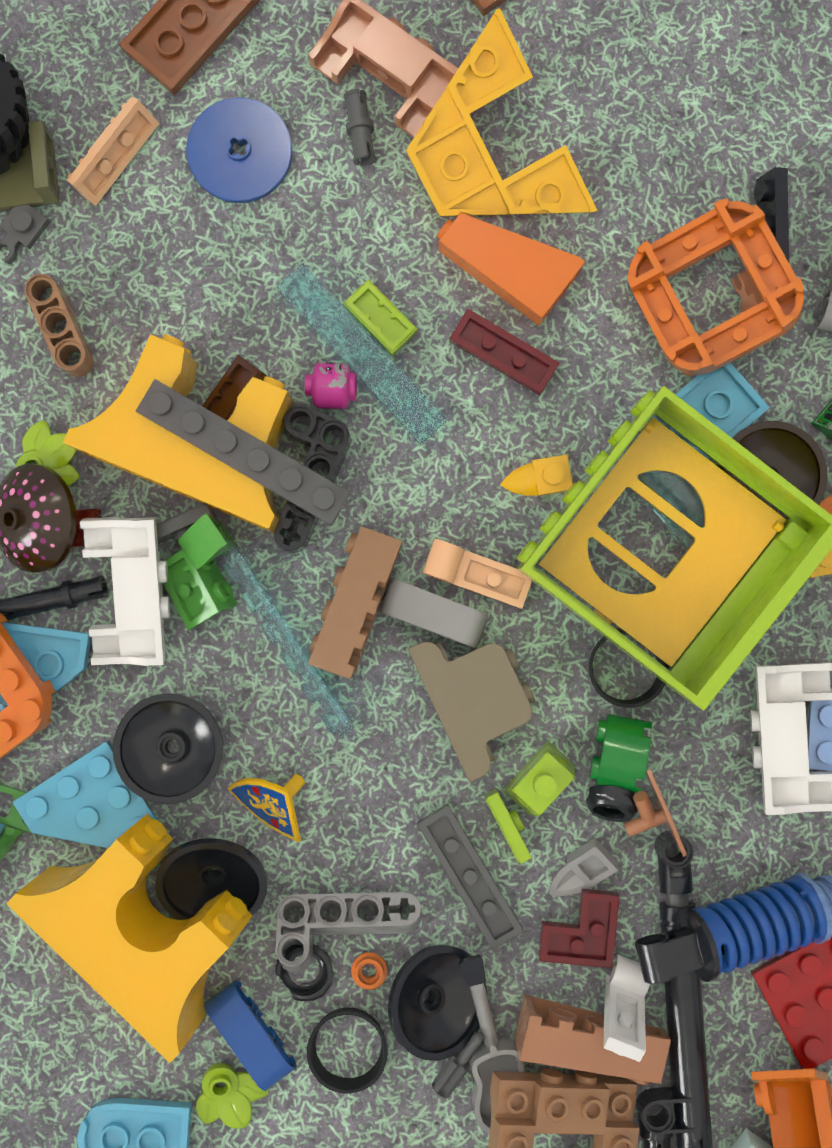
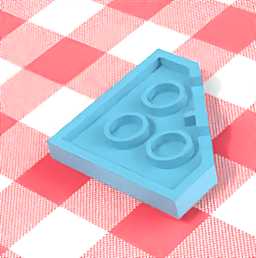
M8 622L3 624L42 682L51 681L55 693L87 670L92 637H89V633ZM0 694V711H2L8 704Z
M108 741L12 802L31 833L109 848L117 838L146 814L152 819L158 820L147 801L132 792L120 778L114 763L113 748Z

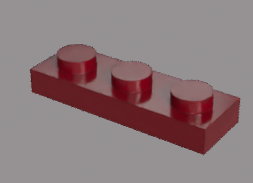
M470 309L466 310L449 338L450 343L539 396L559 365V362Z

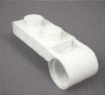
M615 954L613 959L616 961L610 976H606L603 1048L640 1062L646 1052L645 995L650 984L644 982L639 962Z

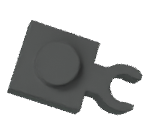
M30 205L13 207L0 224V228L6 232V235L0 239V249L3 247L9 248V253L4 258L7 264L14 262L18 254L17 250L21 244L31 249L51 222Z

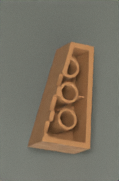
M362 526L358 534L351 533L345 550L350 556L346 566H340L335 576L333 586L337 587L333 600L328 599L323 609L321 620L324 623L320 634L315 633L308 652V654H311L308 662L309 665L348 679H352L355 676L401 549V540Z

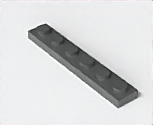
M154 379L136 409L138 414L330 526L333 525L350 496L349 491Z

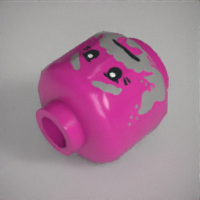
M318 362L315 364L312 374H306L305 396H312L314 406L319 409H347L351 401H356L357 373L351 372L349 365L346 363Z

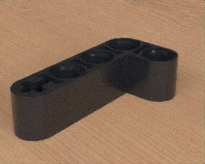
M303 405L293 406L285 414L284 425L293 439L310 446L303 465L312 470V467L319 462L327 463L330 466V472L325 478L335 483L350 448L351 436L349 429L342 421ZM306 416L311 419V425L305 432L293 430V422L298 417ZM339 430L343 432L344 440L338 446H329L325 443V437L328 432ZM287 500L275 528V542L286 552H301L308 545L319 519L308 512H300L296 505ZM294 513L301 520L309 522L307 526H304L301 522L299 523L296 533L301 538L299 542L292 541L289 546L287 545L288 539L283 535L285 531L291 532L294 529L296 521L290 519L291 514Z

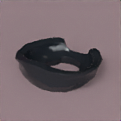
M594 785L589 788L586 803L592 815L613 822H626L631 820L638 812L633 800L635 793L632 791L608 785Z
M297 944L291 945L285 952V959L293 962L296 957L303 955L304 947ZM313 944V957L318 961L320 971L316 979L310 983L295 984L291 980L288 971L283 968L277 959L275 973L290 990L294 1000L314 1001L323 997L331 987L334 977L332 962L328 953L318 945Z

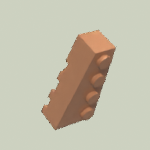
M526 994L523 995L514 1033L519 1061L627 1078L642 1085H648L649 1082L661 1084L671 1039L665 1029L645 1024L646 1052L641 1061L638 1062L628 1057L620 1056L603 1048L604 1014Z

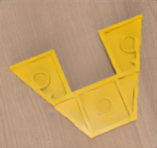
M500 8L496 9L406 149V153L439 216H458L460 213L471 216L595 212L597 208L566 145L502 180L470 116L471 113L533 78Z

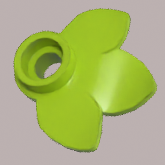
M44 420L32 425L23 437L22 446L24 454L18 459L16 467L37 462L57 472L67 486L72 485L80 478L77 470L69 464L77 450L63 443L66 433L52 435L48 423Z
M216 1063L202 1077L203 1092L197 1099L196 1111L204 1124H210L220 1118L230 1128H246L251 1120L252 1109L250 1103L267 1096L269 1091L268 1089L264 1091L259 1088L247 1071L236 1072L226 1063ZM218 1082L226 1084L224 1087L215 1086Z

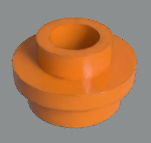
M375 952L361 953L352 964L351 975L353 981L360 988L366 990L380 987L387 977L386 961ZM365 965H374L376 973L373 976H366L362 970Z

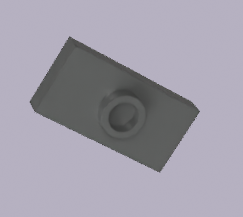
M203 503L157 523L158 544L172 538L175 543L178 542L179 538L205 513L216 517L212 507Z

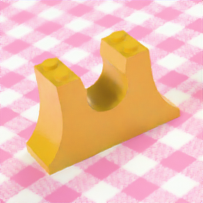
M150 334L131 379L119 397L95 419L81 426L68 429L63 443L83 454L200 503L208 504L212 508L274 533L280 516L274 505L272 491L136 412L137 407L154 379L185 397L193 389L197 363L190 356L191 351L183 347L184 343L167 334H164L162 339ZM267 376L264 377L263 381L252 377L238 395L235 410L227 421L276 449L285 428V414L294 406V403L289 396V392L284 389L285 384Z
M146 814L117 838L100 858L74 867L50 866L15 893L6 904L150 1045L171 1063L180 1054L206 1017L204 988L211 966L231 946L253 915L239 898L233 897L227 890L207 901L198 913L190 919L176 920L161 914L152 905L148 897L146 882L149 872L164 859L173 838L167 833L166 828L161 822L152 819Z

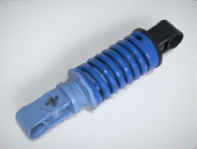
M797 873L782 882H774L769 886H762L756 890L746 891L744 894L734 895L732 898H724L719 902L709 903L706 907L701 906L681 910L677 917V928L659 934L647 935L635 941L644 982L649 984L663 983L691 971H694L701 980L710 982L717 979L721 972L730 973L735 968L742 969L748 964H757L761 959L769 960L774 955H783L786 951L792 952L799 947H807L811 943L821 944L824 941L830 940L832 937V877L821 875L812 880L807 874Z

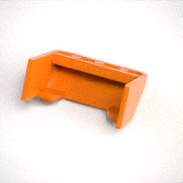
M817 1069L751 1072L752 1080L759 1082L754 1083L756 1104L758 1107H763L766 1115H769L773 1148H832V1090L826 1072Z

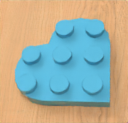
M112 1098L96 1103L80 1124L77 1135L78 1148H189L192 1102Z

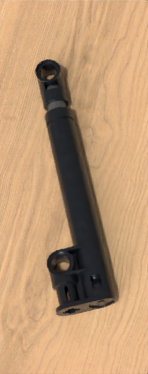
M670 830L658 835L654 846L658 856L660 892L665 894V901L659 903L660 919L662 920L660 923L661 933L677 928V917L681 910L696 908V903L689 901L688 893L693 892L691 860L694 854L693 846L687 838L678 833L687 856L683 857L681 852H679L674 857H667L666 847L670 842L675 841ZM694 971L664 982L668 1035L671 1039L669 1056L672 1087L645 1089L636 1099L640 1136L644 1139V1148H713L701 979ZM654 1105L663 1106L657 1115L647 1114L650 1107Z

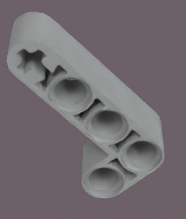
M407 892L293 894L286 896L281 900L277 908L276 956L285 970L291 973H299L307 969L312 961L313 935L400 934L412 932L417 929L421 922L420 902L416 896ZM383 905H389L390 921H385ZM373 906L378 910V915L374 920L367 922L358 917L362 908ZM401 906H409V912L411 913H409L407 920H401ZM298 907L305 910L304 917L299 922L289 923L286 921L287 913L292 908ZM329 907H337L342 911L341 916L335 922H326L322 919L324 911ZM297 944L304 947L303 955L297 961L292 962L285 959V952L291 945Z

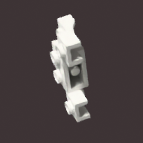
M121 517L83 518L80 521V529L84 530L85 548L82 550L83 558L112 557L111 569L116 624L92 625L89 628V637H92L93 645L91 665H164L166 658L163 624L165 622L164 618H170L169 596L163 597L162 583L168 582L167 561L160 560L156 517L123 519Z
M832 663L755 666L757 701L756 710H750V725L752 732H758V746H752L753 767L760 768V774L762 775L763 808L766 815L832 811V771L809 772L806 707L804 702L832 700L830 688Z

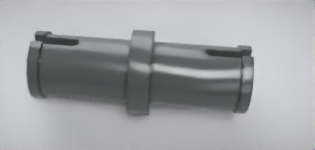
M352 89L344 94L349 121L346 124L347 135L351 137L354 164L357 166L359 164L361 166H368L376 161L371 135L374 131V125L368 115L366 92L361 90L359 96V89Z

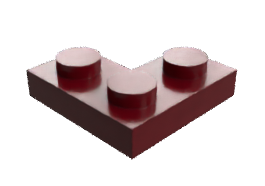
M581 889L578 924L542 921L538 954L539 961L613 968L620 899L618 892Z

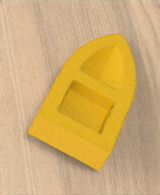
M568 455L532 460L531 463L520 466L512 471L502 481L500 486L513 493L525 496H543L566 492L573 485Z

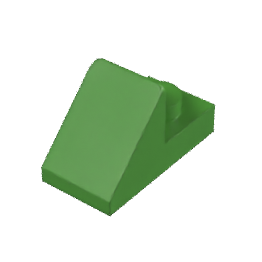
M208 513L201 516L178 540L196 569H201L221 554L228 556L238 549V546L221 521Z

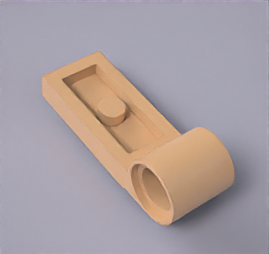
M434 539L422 572L433 578L519 609L523 608L532 583L531 579L514 567L466 551L459 546L439 539Z

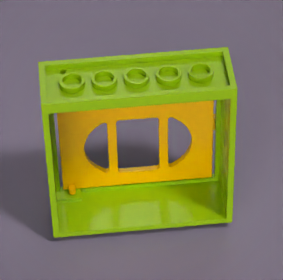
M662 386L655 393L649 390L633 406L630 413L634 415V418L631 422L625 420L623 424L616 428L607 440L612 445L607 452L602 450L599 454H596L584 470L589 476L583 483L579 480L571 486L562 498L566 505L559 513L556 510L551 512L540 526L539 530L543 532L540 539L536 543L533 540L529 541L516 558L521 563L517 569L680 696L705 711L832 549V515L672 391ZM652 416H657L660 420H662L664 423L670 426L673 430L679 433L682 437H684L686 440L692 443L695 447H697L699 450L705 453L708 457L714 460L717 464H719L721 467L727 470L730 474L736 477L739 481H741L743 484L749 487L752 491H754L756 494L762 497L765 501H767L769 504H771L774 508H776L789 519L786 521V519L782 517L779 513H777L770 506H768L757 496L751 493L748 489H746L735 479H733L731 476L725 473L722 469H720L713 462H711L709 459L703 456L700 452H698L696 449L690 446L687 442H685L678 435H676L674 432L668 429L656 418H652ZM640 432L637 438L633 441L630 447L626 450L623 456L619 459L616 465L612 468L609 474L605 477L602 483L598 486L595 492L591 495L588 501L584 504L581 510L577 513L574 519L570 522L567 528L563 531L560 537L556 540V542L553 544V546L549 549V551L538 564L548 573L554 576L557 580L563 583L566 587H568L570 590L576 593L579 597L585 600L588 604L594 607V610L592 611L586 605L580 602L577 598H575L573 595L567 592L564 588L558 585L555 581L549 578L546 574H544L542 571L536 568L535 565L545 554L548 548L552 545L555 539L559 536L562 530L566 527L569 521L573 518L576 512L580 509L583 503L587 500L590 494L594 491L597 485L601 482L604 476L608 473L611 467L615 464L618 458L622 455L625 449L629 446L632 440ZM650 471H664L686 480L695 489L702 502L704 526L701 528L638 480V475ZM626 487L632 489L694 538L692 545L666 578L660 576L598 527L600 520ZM590 537L594 538L652 583L655 589L642 594H626L606 585L597 576L590 563L588 539ZM612 622L672 668L668 670L610 624Z

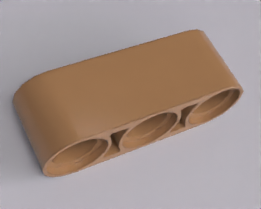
M47 274L33 275L26 282L24 291L55 363L71 376L82 377L87 375L93 368V355L64 290ZM52 288L51 296L47 300L40 301L41 293L45 289ZM60 320H66L65 329L60 333H54L56 323ZM80 351L81 357L79 362L68 366L69 356L73 352Z

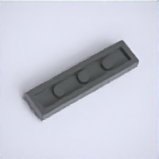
M447 803L417 822L418 827L492 950L524 932L523 927L449 804Z

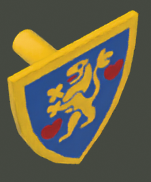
M294 774L284 787L262 778H244L237 780L227 788L262 823L296 842L301 841L292 799L305 785V781L300 775Z

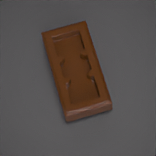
M238 355L202 407L228 420L235 410L238 395L252 377L263 381L267 375Z

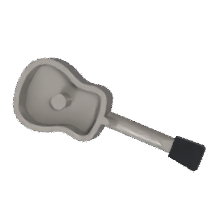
M478 954L460 959L459 966L467 987H470L481 1033L484 1035V1044L478 1047L469 1060L475 1079L472 1091V1104L477 1123L485 1132L490 1134V1086L492 1071H528L524 1068V1062L519 1061L515 1041L512 1039L498 1040L484 986L486 978L483 958Z

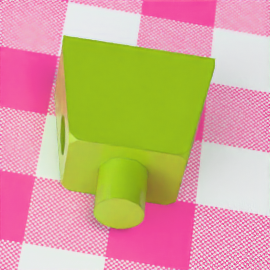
M547 741L502 791L528 815L540 816L574 779L575 765L550 741Z

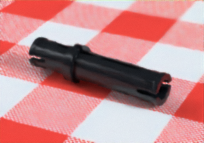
M103 575L77 582L66 580L62 581L60 586L0 599V613L4 614L3 616L7 620L62 607L72 609L78 607L77 604L107 598L108 586L106 582L102 583L105 581Z

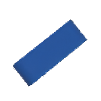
M235 980L206 1001L205 1008L208 1016L259 1088L266 1091L295 1070L296 1062L293 1056L288 1057L282 1046L284 1043L272 1026H266L261 1018L263 1014L250 996L247 998L240 989L242 986L241 982Z

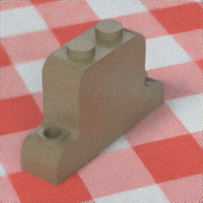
M421 642L408 648L469 783L483 777L488 773L491 762L495 760L488 742L526 724L532 715L530 703L535 702L528 683L520 684L515 670L520 669V666L512 649L505 651L498 644L488 643L449 660L441 642L436 644Z

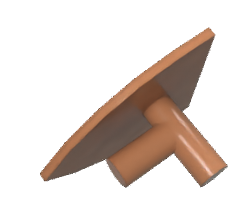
M649 769L646 771V775L659 809L654 811L647 792L639 791L635 793L633 800L640 817L623 823L627 834L631 837L666 822L682 856H687L667 805Z

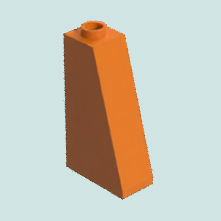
M460 213L454 222L450 219L446 221L437 235L440 239L438 245L440 253L538 326H540L579 275L585 264V261L576 255Z

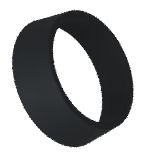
M617 629L623 635H628L622 629ZM602 637L595 645L589 660V675L597 693L609 703L624 708L639 707L655 699L665 686V683L657 677L646 693L634 699H616L602 691L593 675V659L596 651L608 640L606 637ZM656 656L657 661L669 670V666Z
M340 1008L330 1012L317 1024L308 1040L307 1061L309 1068L320 1084L334 1092L351 1094L363 1091L379 1079L386 1066L388 1049L383 1031L379 1023L363 1010ZM341 1015H353L365 1019L375 1027L381 1037V1052L376 1064L367 1073L354 1078H343L330 1073L321 1064L316 1052V1037L320 1027L326 1021Z

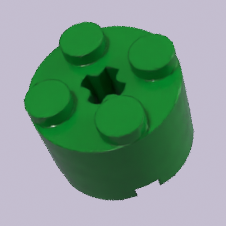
M607 714L606 720L598 721L595 741L602 742L600 757L594 755L592 757L589 776L591 779H596V785L617 786L634 793L642 791V788L635 784L636 779L644 780L651 737L644 736V728L652 729L651 721Z

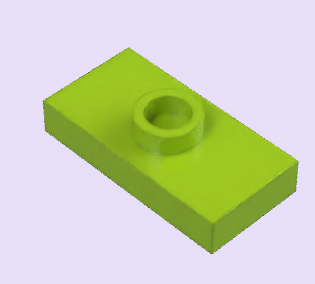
M369 279L343 303L344 308L392 357L418 333V329Z
M496 788L485 793L486 802L517 862L522 864L531 859L532 857L519 833L525 827L516 810L508 812Z

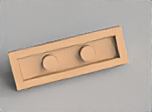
M131 97L127 103L122 104V110L115 118L110 120L111 124L98 137L88 150L87 155L78 161L80 164L74 172L67 175V182L95 206L160 124L145 106L134 97Z

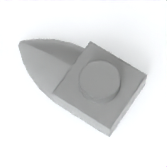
M594 838L567 855V863L553 878L549 894L551 896H569L581 893V889H590L619 871L618 861Z

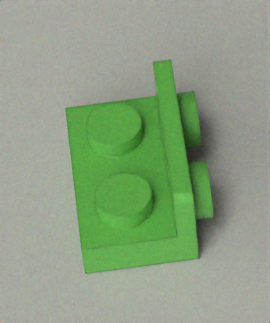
M183 549L165 560L168 567V582L163 584L188 630L198 627L217 614L237 605L231 586L225 581L216 565V558L201 569L194 567Z

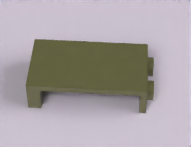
M42 120L28 122L30 138L27 146L22 148L23 155L16 163L10 161V169L0 175V211L11 210L15 206L22 205L34 207L60 203L53 137Z

